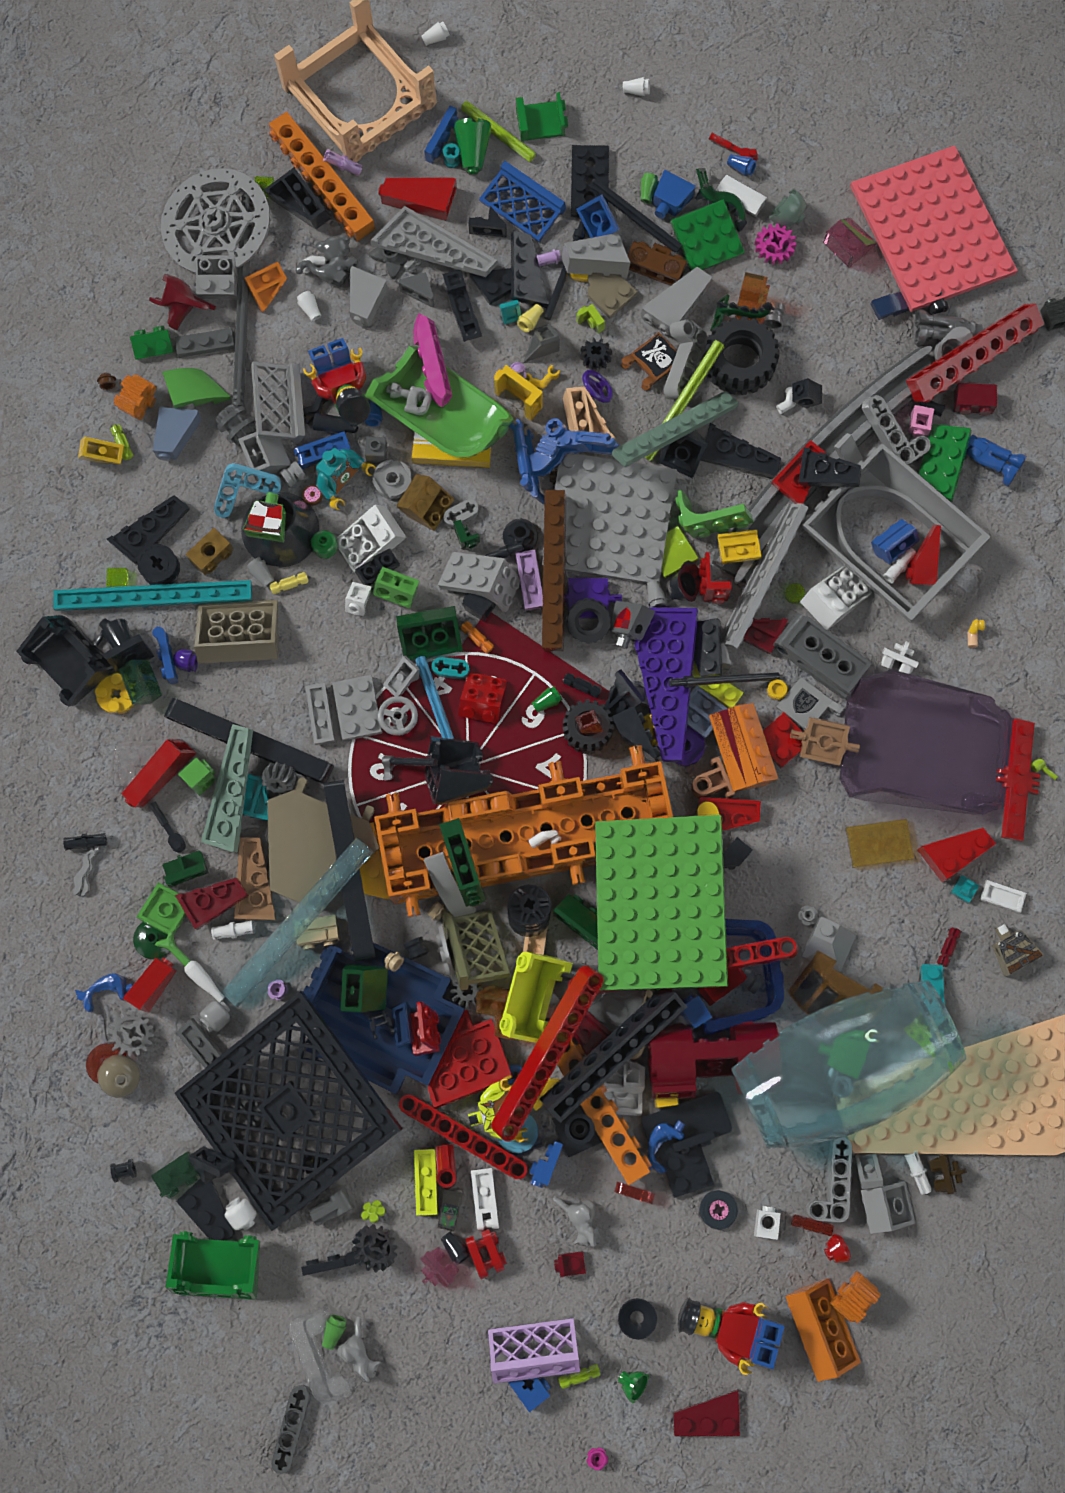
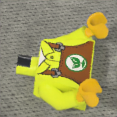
M511 1075L490 1085L482 1093L481 1101L478 1102L480 1111L468 1114L471 1127L483 1124L485 1132H489L492 1137L501 1140L503 1139L492 1130L491 1123L512 1087L508 1084V1079L512 1077ZM527 1128L520 1129L518 1135L512 1141H527L528 1138L524 1139L522 1137V1132L527 1131Z

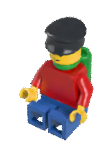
M343 338L330 342L327 346L333 361L332 363L324 345L309 350L308 353L313 365L310 364L312 372L307 373L305 368H303V372L308 378L312 379L311 383L317 394L322 398L333 401L341 419L345 423L350 425L363 423L370 414V404L365 395L360 391V388L363 387L366 381L364 365L360 361L363 353L362 349L359 347V355H355L353 349L349 353L348 346ZM341 346V348L333 350L334 347ZM317 353H324L320 356L315 357Z
M690 1297L682 1304L677 1323L679 1333L685 1332L688 1335L694 1333L704 1337L709 1335L710 1338L715 1339V1342L718 1343V1350L729 1362L738 1366L740 1372L744 1375L752 1373V1371L748 1370L747 1365L751 1367L758 1364L774 1369L779 1350L775 1345L780 1346L785 1326L766 1319L767 1316L761 1314L764 1308L769 1309L763 1303L755 1305L742 1302L731 1305L727 1310L703 1306L700 1302L691 1300Z

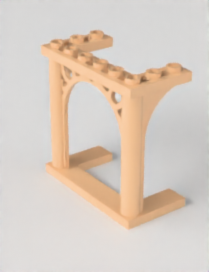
M369 0L350 1L353 26L299 64L296 62L294 50L290 45L274 55L284 91L286 93L291 91L343 152V155L348 156V159L354 162H358L363 155L372 152L377 145L390 139L391 135L397 131L403 130L412 120H417L422 113L432 109L437 103L434 71L430 66H427L416 74L401 60L374 29ZM361 40L391 73L397 86L396 100L390 111L379 120L368 124H357L354 120L347 123L338 119L304 82V80ZM402 98H411L413 100L407 105L400 102ZM359 130H361V131L363 132V136H362L361 138H360Z

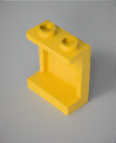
M507 365L495 373V394L499 396L505 389L525 403V417L532 421L543 408V391Z

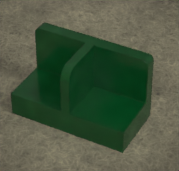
M200 850L185 856L178 855L177 859L163 864L166 875L164 880L169 887L209 873Z

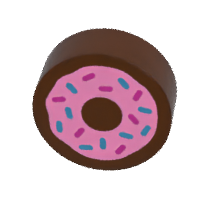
M309 485L303 491V498L311 506H315L322 501L323 494L316 485Z

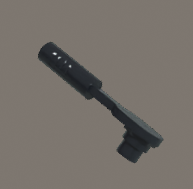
M156 801L152 802L149 807L169 835L168 843L172 850L177 853L183 852L186 848L184 839L180 834L173 832Z

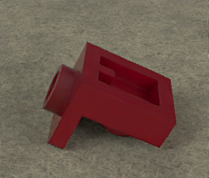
M583 1251L558 1254V1259L554 1260L555 1273H560V1278L586 1274Z

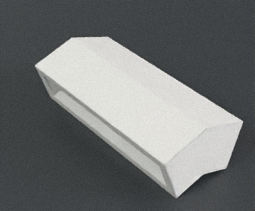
M728 175L722 179L716 191L735 194L742 201L745 212L754 217H757L767 198Z

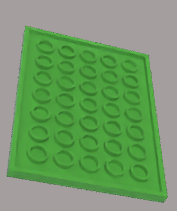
M706 815L595 821L598 973L603 976V984L600 991L728 987L722 816Z

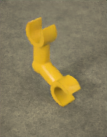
M553 365L548 367V373L542 380L532 378V375L526 373V378L534 386L545 389L552 379L559 378L560 370L552 374Z

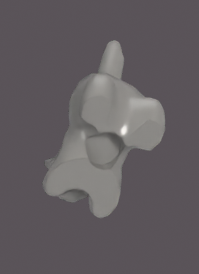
M553 1198V1201L568 1214L570 1221L576 1227L578 1235L573 1244H579L587 1248L590 1246L595 1247L596 1243L600 1242L599 1231L593 1224V1219L597 1214L596 1206L589 1200L569 1206L562 1199Z
M359 1316L354 1324L355 1335L348 1338L344 1344L339 1345L338 1356L345 1363L353 1365L354 1373L362 1382L369 1383L370 1378L375 1377L381 1362L370 1360L366 1354L365 1345L362 1340L361 1317Z

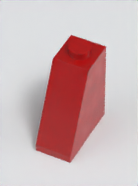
M164 957L162 960L155 958L125 994L123 1000L137 1009L149 1013L177 970L172 968L174 964Z

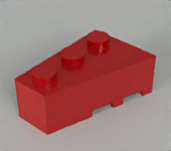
M983 827L923 845L917 851L939 880L944 882L996 843Z

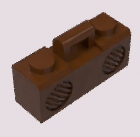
M634 241L627 255L630 261V271L672 286L682 278L686 270L687 261L680 255H671L672 251L663 245L654 243L651 249L647 243L642 241L639 243Z

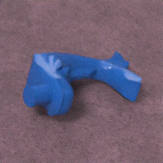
M112 973L98 979L87 991H75L77 999L83 1001L85 1010L92 1013L94 1008L92 997L95 992L108 989L113 990L123 1000L125 994L134 984L126 985L125 977Z
M678 1120L674 1127L669 1123H661L654 1128L648 1144V1159L652 1164L649 1169L653 1168L661 1174L667 1172L665 1167L655 1159V1153L664 1141L671 1140L672 1138L684 1140L685 1134L682 1130L685 1123Z

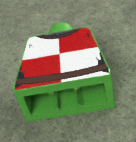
M268 492L265 502H254L243 528L246 536L284 542L285 509L283 505L277 504L278 494Z

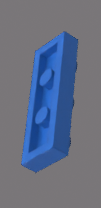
M449 106L424 150L425 161L432 164L435 158L440 156L442 145L447 143L451 129L455 127V122L459 120L457 108Z

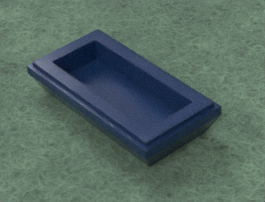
M408 1002L392 1008L397 1049L414 1041L411 1011Z

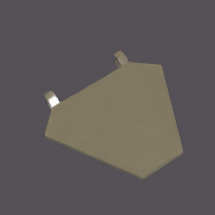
M300 777L295 790L267 800L270 891L308 907L340 881L327 803L303 794L308 782L307 779ZM366 806L362 818L350 814L359 865L380 849L369 823L374 814V808L371 806Z

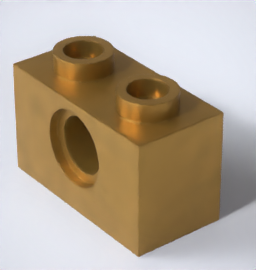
M213 528L185 555L206 576L208 573L215 571L222 560L229 558L234 549L230 542ZM210 550H215L214 555L207 556Z

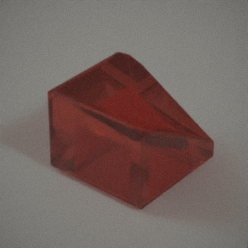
M594 709L575 717L581 733L603 732Z

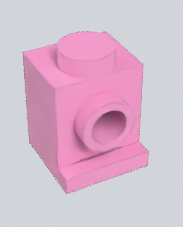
M915 405L911 412L908 433H913L912 436L915 438L928 436L931 430L934 409Z

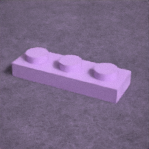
M535 550L516 552L525 611L543 608V594Z

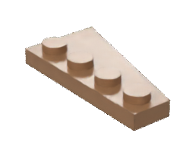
M240 837L237 878L249 896L235 905L234 919L276 921L262 841L260 838Z

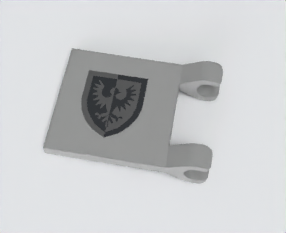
M802 677L776 706L779 711L785 712L791 720L803 729H806L809 717L819 719L827 708L836 716H840L844 709L843 706L831 700Z

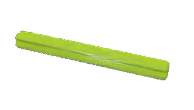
M464 101L461 105V110L476 122H478V118L489 121L492 128L491 133L527 161L531 162L535 158L536 153L469 101Z

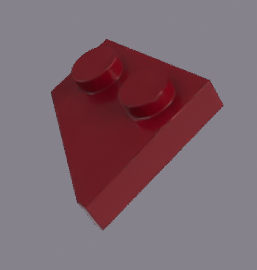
M753 618V622L747 629L743 641L771 654L774 649L773 643L782 633L788 619L770 620V618Z

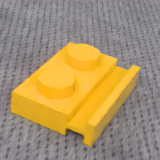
M757 530L717 535L721 564L761 559Z

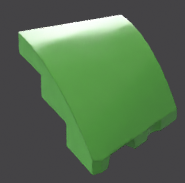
M179 368L162 372L174 409L192 403L195 407L211 401L217 404L231 400L230 395L203 370Z

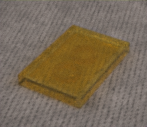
M907 819L845 828L852 868L914 859Z

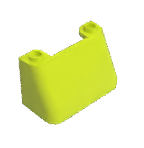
M522 952L518 956L504 1014L499 1025L503 1035L509 1038L537 1043L548 1024L545 1019L555 981L562 982L563 978L560 976L563 973H570L573 963L531 952Z

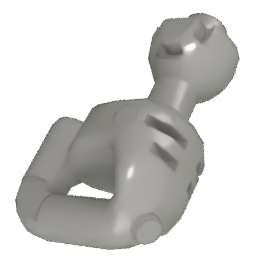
M397 383L387 386L386 393H390V398H398L400 396L407 398L404 408L405 412L424 415L428 411L431 403L430 392L412 386L410 390L402 389ZM423 401L421 407H417V403Z

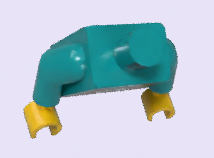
M333 448L331 451L323 453V459L316 467L318 473L317 487L327 500L330 499V507L339 510L337 502L342 506H345V502L342 499L335 498V496L360 470L359 467L361 466L363 473L369 476L372 475L368 473V468L376 469V467L369 462L365 463V459L353 450L341 449L339 451Z

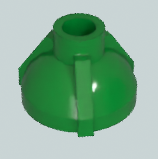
M623 1371L620 1374L618 1383L622 1384L624 1394L631 1403H635L643 1394L649 1375L642 1371L630 1373Z

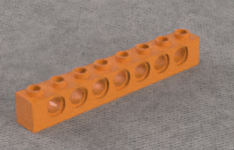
M286 111L268 123L270 127L269 135L274 142L278 141L285 156L289 155L292 165L295 169H300L301 175L307 183L310 182L312 184L314 193L323 198L322 201L325 207L334 212L333 215L336 221L345 226L344 229L349 237L353 236L358 242L375 230L374 220L328 162L323 161L324 157Z
M572 1039L569 1043L570 1050L567 1053H563L557 1064L563 1076L570 1071V1063L573 1060L581 1061L584 1059L582 1056L586 1055L580 1044L575 1045ZM602 1084L580 1105L586 1115L592 1119L596 1132L628 1185H631L650 1173L649 1167L652 1164L646 1155L641 1156L638 1148L641 1147L635 1136H629L627 1122L623 1117L619 1119L616 1111L619 1109L613 1099H607L604 1094L607 1092V1089ZM597 1096L603 1100V1105L599 1109L593 1108L591 1104L592 1099ZM611 1115L614 1118V1124L611 1127L603 1125L602 1120L604 1116ZM616 1134L624 1135L625 1143L622 1146L614 1144L613 1138ZM629 1152L636 1155V1162L633 1165H628L624 1160L625 1155Z

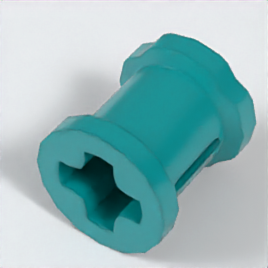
M449 143L443 148L444 164L448 168H456L460 164V151L456 144Z

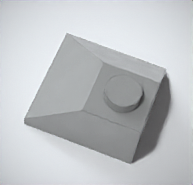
M819 917L801 957L840 974L856 935L833 921Z

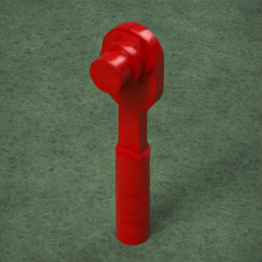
M713 132L711 133L709 140L738 153L739 156L753 157V160L757 162L758 154L756 149H742Z

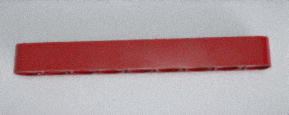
M582 966L577 971L491 1123L492 1130L504 1141H512L518 1135L602 987L603 976L590 966Z

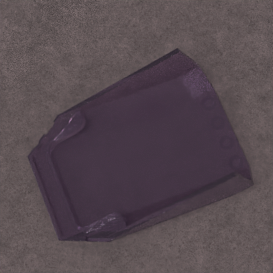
M889 670L861 678L846 702L844 723L850 726L848 742L860 744L858 753L846 750L842 756L839 780L848 796L859 800L984 815L987 812L1003 808L1005 805L1006 788H1003V783L996 782V777H1004V775L997 774V769H1004L1009 764L1014 718L1005 709L999 708L991 696L904 672Z

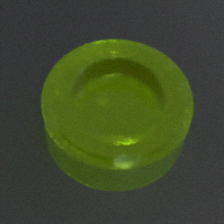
M798 583L790 584L785 590V598L791 604L800 603L805 596L804 587Z

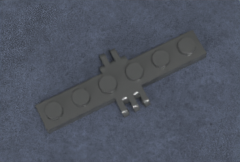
M194 1018L190 1019L176 1032L204 1068L223 1054ZM239 1069L231 1076L238 1077ZM229 1081L228 1091L236 1092L237 1082ZM223 1082L215 1089L222 1090ZM243 1083L242 1093L250 1095L251 1087ZM228 1096L235 1104L236 1097ZM241 1098L240 1108L249 1109L250 1099ZM255 1100L254 1110L260 1111L258 1106L263 1102ZM243 1114L244 1117L247 1119L248 1114ZM254 1115L253 1125L260 1126L262 1117Z

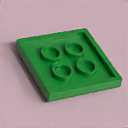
M724 199L670 221L677 240L682 244L681 250L690 272L696 267L706 270L745 253Z

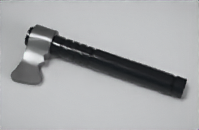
M385 755L382 758L384 766L383 780L393 779L391 771L394 765L436 767L438 760L436 758H405Z

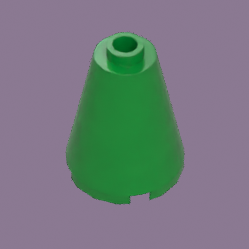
M465 118L455 122L454 130L463 169L469 175H477L483 169L492 129L491 123L487 120L478 118V122H472V118Z

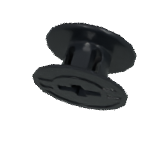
M154 544L146 547L139 554L137 560L138 570L150 585L172 584L178 578L180 562L169 547ZM158 561L163 569L159 570L154 563Z

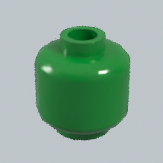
M322 530L315 533L312 537L311 546L316 556L328 559L335 555L338 544L333 533Z

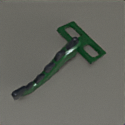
M696 169L701 188L698 189L696 201L706 199L708 206L724 199L725 204H728L729 211L736 209L734 216L739 217L735 221L736 227L739 232L742 231L747 221L745 220V207L740 198L730 192L716 191L713 185H709L706 169Z
M727 294L717 302L710 331L712 332L716 326H720L724 314L728 317L738 315L752 319L763 318L775 308L770 302L763 304L762 307H759V310L756 308L749 309L747 306H738L734 302L728 304L730 295Z

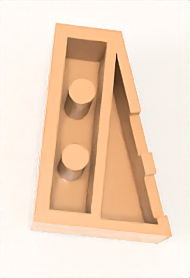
M585 386L566 388L563 403L569 430L609 433L611 438L615 439L605 425L604 418H601L597 411V406Z

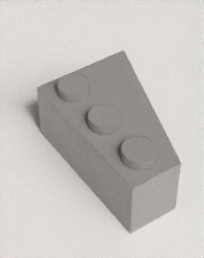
M618 233L567 242L563 246L562 261L567 273L591 275L593 272L603 273V276H609L610 274H620L621 277L626 278L628 276L630 261Z

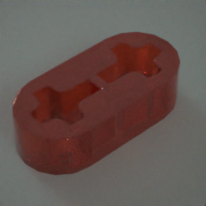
M616 1182L615 1193L653 1204L655 1193Z

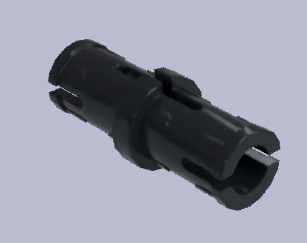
M86 833L77 837L63 838L65 851L81 848L87 850L89 847L107 846L106 833L87 835Z

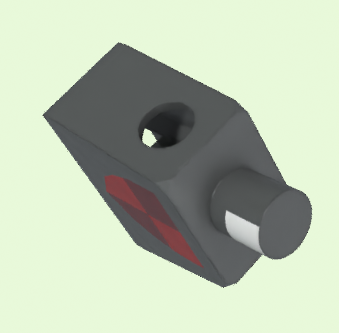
M616 601L610 625V631L619 636L616 646L627 649L630 639L642 640L655 611L643 604Z

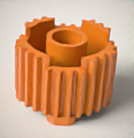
M137 374L132 375V377L127 375L122 380L121 385L123 388L119 393L120 395H116L114 398V405L125 413L141 420L147 408H152L156 402L154 393L157 386Z
M856 1271L850 1277V1283L844 1282L838 1288L837 1292L839 1294L833 1298L830 1304L849 1322H856L858 1324L866 1316V1312L871 1305L878 1301L881 1293L878 1292V1288L866 1277Z

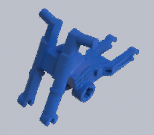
M553 418L547 422L545 430L548 434L542 436L543 438L540 439V443H538V447L535 449L537 451L534 453L533 433L528 429L526 436L523 432V423L519 419L516 420V425L512 422L509 426L513 431L514 450L517 454L519 472L522 476L520 484L526 491L531 493L532 497L542 504H545V496L540 492L538 476H545L558 464L561 465V461H563V457L566 454L589 452L612 455L613 449L620 446L614 438H611L609 433L570 431L559 419ZM558 425L559 427L553 432L552 429Z

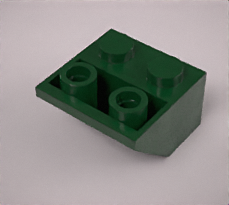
M347 964L343 968L341 1011L368 1012L386 1009L388 968Z

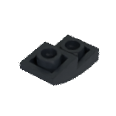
M389 548L374 556L372 561L356 568L355 573L363 585L370 586L376 582L382 567L395 570L400 566V563Z

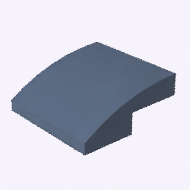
M696 686L690 693L687 725L706 739L713 730L709 715L728 708L699 686Z

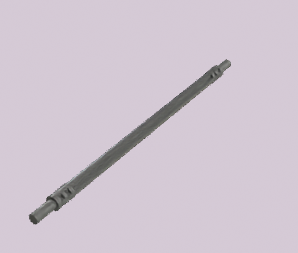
M244 192L241 203L247 212H252L253 202L248 194ZM249 224L243 233L239 249L249 240L252 224ZM250 261L238 268L232 404H237L239 407H244L249 288L244 278L250 275Z

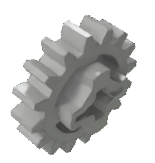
M134 1011L129 1016L124 1012L121 1018L115 1017V1023L109 1025V1028L112 1030L107 1032V1036L112 1037L108 1044H114L112 1051L118 1049L120 1050L119 1056L126 1053L128 1058L131 1057L132 1053L135 1057H138L140 1051L142 1053L146 1052L145 1046L149 1047L152 1044L148 1039L154 1037V1034L149 1033L153 1026L146 1025L149 1019L147 1018L143 1021L141 1013L135 1017ZM125 1022H132L130 1025H127V1026L124 1025V1024L121 1025L122 1023H125ZM129 1031L133 1032V1033H132V1036H133L132 1038H129V1037H128V1036H129V1033H128ZM132 1044H136V1045L139 1044V1046H137V1047L129 1048V1046L132 1045Z

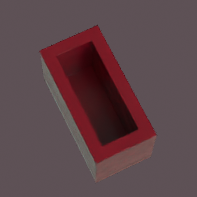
M958 383L954 389V412H959L962 415L979 413V415L987 416L993 414L997 407V385Z

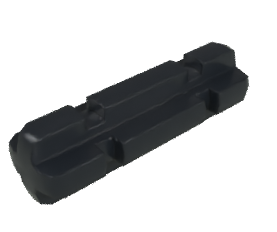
M567 673L563 679L564 684L573 685V688L586 694L590 693V696L595 698L599 697L601 687L597 685L592 686V683L579 677L575 678L573 674Z

